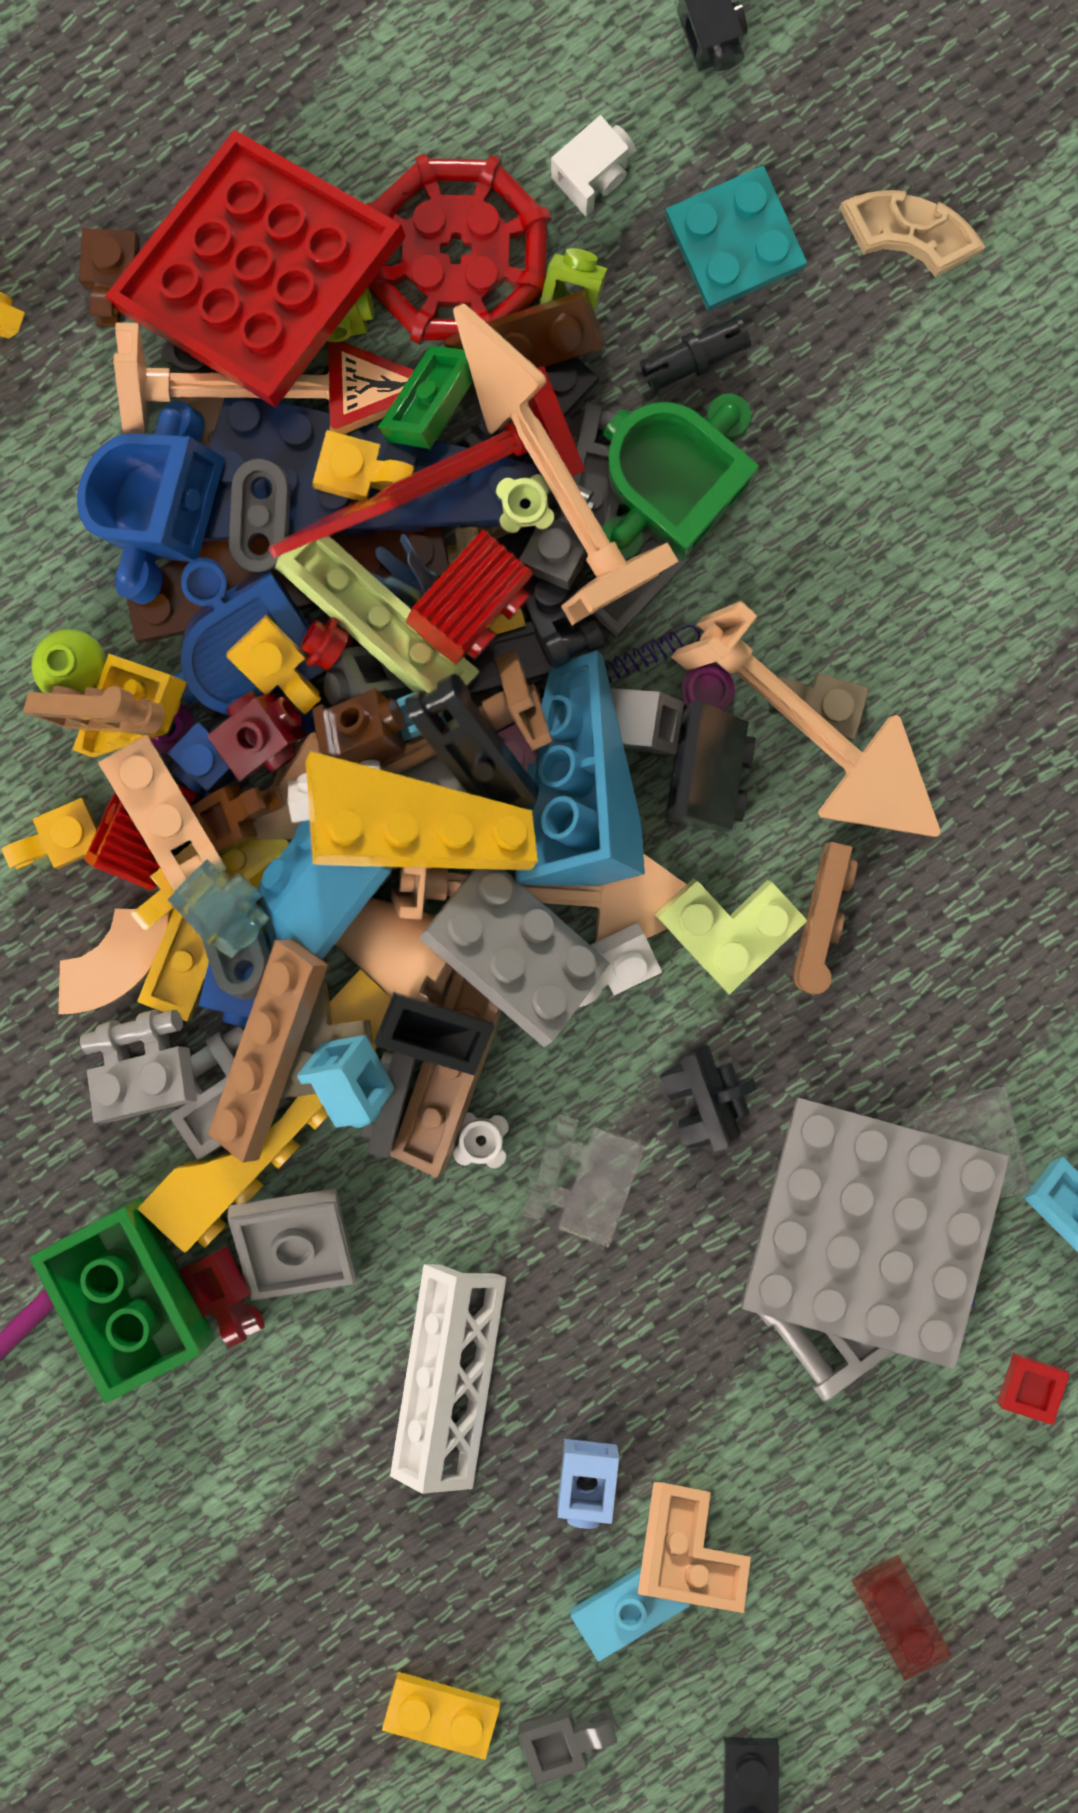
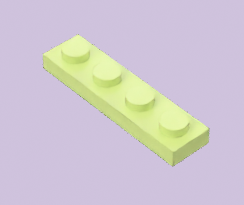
M330 536L287 552L278 558L275 568L328 616L336 618L338 625L413 692L425 691L429 693L437 689L438 681L451 674L459 675L466 686H468L479 673V670L464 657L455 666L405 622L411 609Z

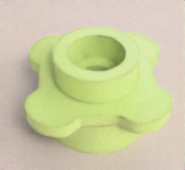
M535 474L531 479L520 478L513 480L505 478L497 485L496 493L502 500L504 512L500 517V524L506 532L516 533L521 527L536 526L538 529L544 530L553 523L554 513L548 508L547 494L550 488L542 475ZM528 499L531 502L530 507L523 509L520 506L521 500Z

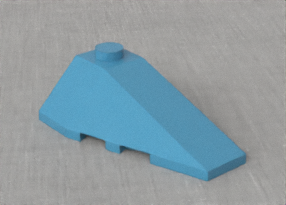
M598 651L572 658L569 663L557 668L551 665L542 707L553 741L538 749L535 764L529 763L527 773L539 788L537 801L525 807V809L532 810L538 862L532 870H516V882L521 885L601 886L644 875L641 819L603 655Z

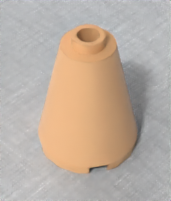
M371 897L335 945L391 997L395 991L443 1006L455 969L419 939V936L436 915L423 912L422 919L399 918L393 903Z

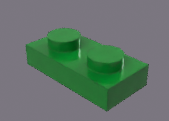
M430 345L378 426L387 442L431 449L473 382L465 351Z

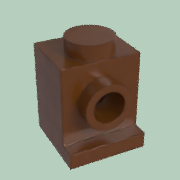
M376 688L329 709L323 705L313 708L320 754L357 764L364 760H377L381 764L405 753L402 730L406 727L404 714L394 699H387Z

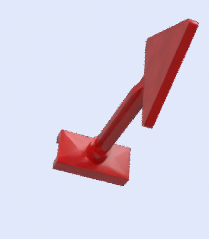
M541 366L537 369L545 376L546 384L528 401V406L543 426L573 477L586 470L545 367ZM511 422L504 426V432L387 485L372 499L344 506L269 546V551L273 558L387 512L397 506H401L512 453L520 456L528 452L519 437L514 422Z

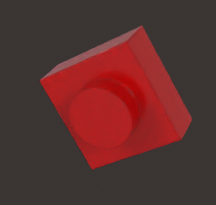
M1013 1352L997 1404L1002 1409L1053 1425L1070 1373L1063 1368Z

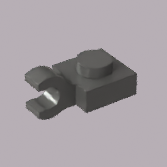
M577 485L593 512L595 504L590 502L593 491ZM561 509L558 520H554L550 527L544 530L535 528L519 560L522 561L525 567L531 569L533 576L570 590L588 553Z
M611 1707L589 1714L576 1724L570 1709L520 1724L518 1736L535 1785L587 1769L588 1759L585 1752L606 1748L617 1743L614 1731L618 1730V1726Z

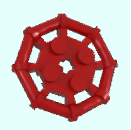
M424 153L415 157L416 163L374 203H366V205L400 223L406 235L402 241V263L393 266H386L385 264L368 288L370 293L411 334L410 341L419 345L424 341H445L451 335L459 332L456 319H436L439 307L455 308L461 304H466L483 321L489 322L525 310L538 297L542 296L546 279L547 225L551 222L552 218L548 208L540 207L501 166V159L490 155L488 160L427 158ZM438 181L477 182L474 195H441ZM424 187L425 194L429 200L419 204L410 219L406 221L395 214L413 195ZM493 189L519 215L518 217L505 223L499 217L496 208L486 203ZM526 236L525 270L509 266L510 240ZM452 239H461L463 246L471 247L472 249L471 254L462 255L460 264H451L449 255L441 253L442 247L449 246ZM408 280L417 287L426 299L419 312L394 286ZM506 282L516 288L490 314L488 313L483 302L497 286L499 288Z

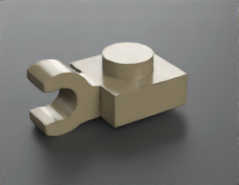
M821 673L814 675L811 687L789 678L779 677L785 685L846 739L852 741L856 738L869 687Z

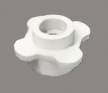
M467 1112L460 1130L459 1145L453 1151L455 1160L463 1166L473 1162L476 1164L486 1163L490 1168L500 1167L506 1160V1153L502 1149L503 1136L509 1130L507 1120L500 1115H494L490 1119L476 1118L473 1113ZM483 1135L486 1138V1143L478 1145L476 1143L477 1136Z

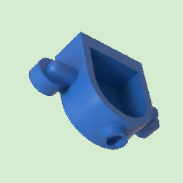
M183 401L171 402L161 411L154 434H122L101 446L84 469L78 487V513L85 528L95 536L123 549L115 576L117 592L122 597L140 605L154 600L161 590L163 574L155 563L157 559L191 562L199 558L225 461L223 456L198 442L204 431V417L201 412Z
M210 558L192 560L183 570L181 586L184 595L189 601L203 607L193 615L185 628L181 644L182 671L175 674L174 677L187 682L182 696L189 704L199 700L214 711L228 714L226 708L243 695L251 691L257 697L264 694L226 657L227 651L265 615L299 648L310 626L273 570L257 572L226 592V574L219 563ZM305 659L296 667L308 680L325 671L316 664H313L311 667L308 666ZM278 685L270 691H277L281 697H285L292 702ZM297 708L302 719L301 726L309 736L316 729L313 708L306 714Z

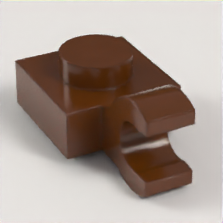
M82 228L79 281L83 288L92 289L90 315L97 316V326L116 327V323H119L120 312L113 307L105 295L139 253L140 238L136 231Z
M278 784L261 792L259 787H255L244 793L241 792L239 785L222 787L190 807L220 856L258 836L252 820L281 809L285 806V802Z

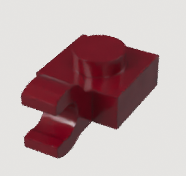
M227 1246L178 1269L202 1317L214 1314L219 1325L220 1335L228 1347L247 1340L246 1335L265 1328L260 1312L254 1306L245 1304L242 1301L251 1293Z

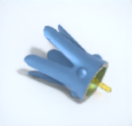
M403 534L400 537V541L408 555L407 562L410 568L386 548L378 547L375 549V556L393 576L384 579L374 573L371 574L392 593L401 597L404 600L403 603L412 609L439 578H437L438 576L435 572L427 570L407 536Z

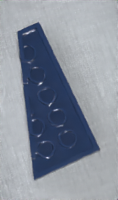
M224 398L209 448L223 456L225 461L202 546L205 545V542L229 540L232 480L237 469L249 460L265 459L279 465L286 472L291 486L288 536L348 504L359 502L354 499L313 489V479L327 430L330 431L329 413L285 402H280L275 408L261 398ZM368 424L343 434L380 444L379 461L395 460L414 466L413 473L467 449L437 440L431 449L390 443L385 440L378 426ZM503 457L401 506H397L394 509L329 536L375 534V531L404 529V532L425 531L427 527L458 525L461 529L501 526L500 517L504 512L502 500L496 493L499 482L505 478L513 480L520 478L531 479L533 475H541L536 465ZM267 478L258 480L255 484L256 496L259 499H265L270 496L272 492L270 480ZM371 488L368 500L372 499L381 490ZM523 499L520 502V506L523 509H527L531 505L528 499ZM258 534L254 537L252 542H255V539L258 538H267V536H265L264 534Z

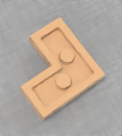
M654 1482L638 1594L744 1613L751 1557L703 1548L711 1492Z

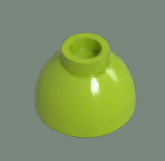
M74 629L57 630L45 636L36 646L31 661L32 675L35 683L43 693H51L53 686H62L84 694L86 687L96 688L106 662V656L101 645L89 634Z

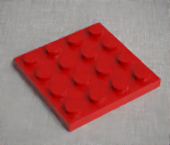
M233 130L105 297L119 312L276 408L399 247L406 235L400 223L240 132Z

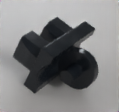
M707 1045L691 1051L680 1059L681 1062L660 1075V1079L670 1100L693 1094L699 1112L684 1116L678 1121L679 1131L685 1147L711 1145L715 1152L730 1147V1142L741 1136L735 1119L750 1114L744 1095L755 1091L757 1086L754 1078L738 1081L732 1063L716 1067L710 1048Z

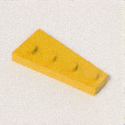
M310 751L305 762L313 865L532 870L538 862L532 810Z

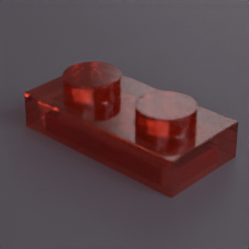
M899 1555L851 1579L904 1681L952 1656Z

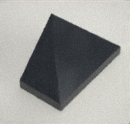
M394 991L373 1043L383 1049L474 1076L495 1025L490 1021Z

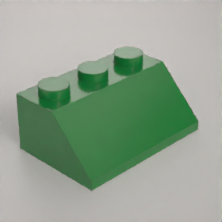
M142 1196L29 1257L105 1404L201 1355L216 1339L206 1318L202 1317L178 1270L180 1268L160 1230L137 1209L144 1202Z

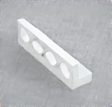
M424 1264L390 1473L392 1478L422 1494L473 1489L506 1277L494 1273H461L438 1264ZM472 1288H486L483 1307L472 1318L468 1311ZM473 1339L476 1344L475 1359L463 1370L460 1366L461 1353ZM465 1393L468 1398L465 1414L455 1424L451 1419L453 1404ZM456 1446L460 1451L456 1474L442 1475L444 1459Z

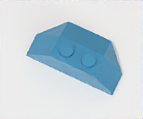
M310 820L301 821L296 829L293 840L280 857L273 860L266 867L262 880L257 886L265 939L270 954L275 940L292 939L314 956L323 960L390 874L393 867L313 865Z

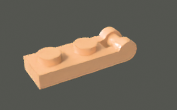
M148 735L98 762L178 897L193 889L191 884L210 873L213 878L227 870ZM191 841L198 854L179 865L172 850Z

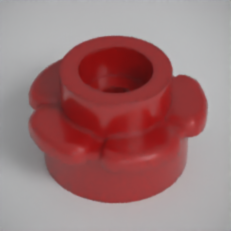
M330 618L324 624L316 620L304 635L300 649L306 652L305 662L308 666L311 667L313 664H316L327 671L342 653L349 633L337 626L338 620L336 618Z

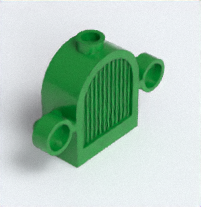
M736 394L718 396L711 402L706 419L684 405L658 402L645 405L631 414L622 409L609 422L603 432V435L611 441L608 461L609 484L615 499L627 514L611 518L603 525L602 530L610 543H616L625 561L639 555L643 544L642 530L644 528L663 544L668 542L672 551L684 561L753 483L759 465L732 443L745 435L751 420L750 407L742 397Z

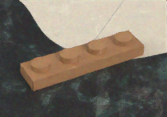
M292 939L275 940L208 1133L210 1137L241 1162L259 1160L328 967L326 963Z
M456 970L443 1007L490 1021L495 1027L474 1076L423 1061L390 1155L437 1178L446 1172L503 1013L502 1010Z

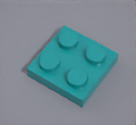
M764 165L670 206L665 210V218L707 312L804 270L807 265L804 254Z

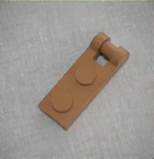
M53 686L51 693L28 692L23 713L65 729L143 735L156 733L162 726L165 714L161 704L146 698L138 701L134 700L131 692L117 686H111L105 691L86 687L84 694L62 686Z
M835 842L825 843L807 912V922L804 925L793 970L795 986L809 994L823 993L831 984V973L824 965L829 943L837 945L840 939L845 915L844 913L837 912L842 891L850 892L857 871V861L850 859L853 847Z

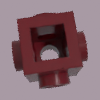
M253 691L243 695L226 708L230 718L207 735L239 781L262 771L266 767L270 773L279 770L297 755L293 746L308 736L301 726L302 719L297 708L287 698L281 697L277 691L259 697Z

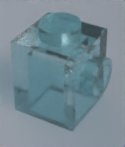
M207 859L168 898V901L206 943L230 958L239 950L249 946L256 939L259 930L270 919L256 903L262 897L261 893L245 877L239 873L231 877Z

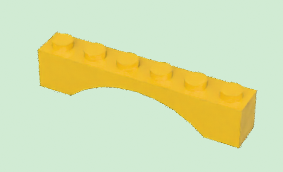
M360 969L329 1002L332 1025L370 1020L372 1040L374 1042L392 997ZM370 1042L375 1051L378 1047L373 1042ZM317 1094L298 1096L282 1118L270 1128L259 1160L241 1162L228 1152L210 1159L184 1162L176 1167L137 1209L184 1253L193 1247L196 1242L203 1248H206L227 1226L220 1217L229 1208V1205L233 1203H248L264 1186L257 1179L270 1163L279 1170L301 1146L293 1138L307 1123L316 1130L329 1116Z

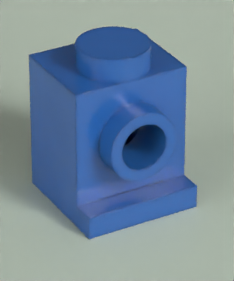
M197 722L169 751L168 755L175 761L171 765L174 769L173 773L193 792H197L205 798L222 787H226L236 776L207 737L212 731Z

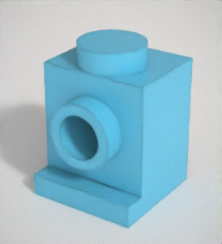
M366 1035L322 1042L297 1074L302 1085L311 1083L336 1128L344 1126L360 1128L372 1123L379 1117L381 1108L395 1089Z

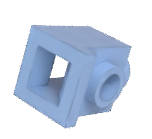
M564 1439L557 1503L558 1518L567 1519L568 1524L584 1529L597 1528L599 1523L612 1524L619 1465L617 1445ZM580 1476L596 1478L597 1483L593 1488L586 1490L578 1486L577 1479Z

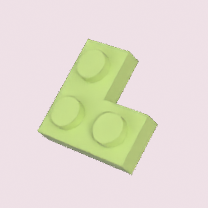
M693 878L655 914L658 920L728 994H731L807 922V919L775 884L769 880L762 884L729 915L709 892Z

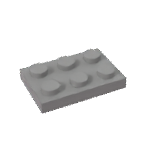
M473 869L419 936L423 943L543 1047H546L556 1039L610 964L526 888L517 883L509 873L499 869Z

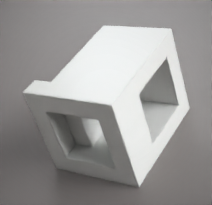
M600 115L551 158V178L587 217L594 211L595 195L598 192L603 196L608 195L624 180L627 175L625 169L627 168L628 158L636 152L635 145L620 126L616 125L612 128Z

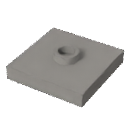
M337 1188L229 1205L228 1221L245 1282L251 1293L249 1295L251 1301L357 1284L356 1266Z

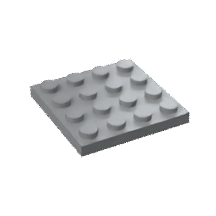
M796 1097L741 1308L956 1369L1010 1156Z

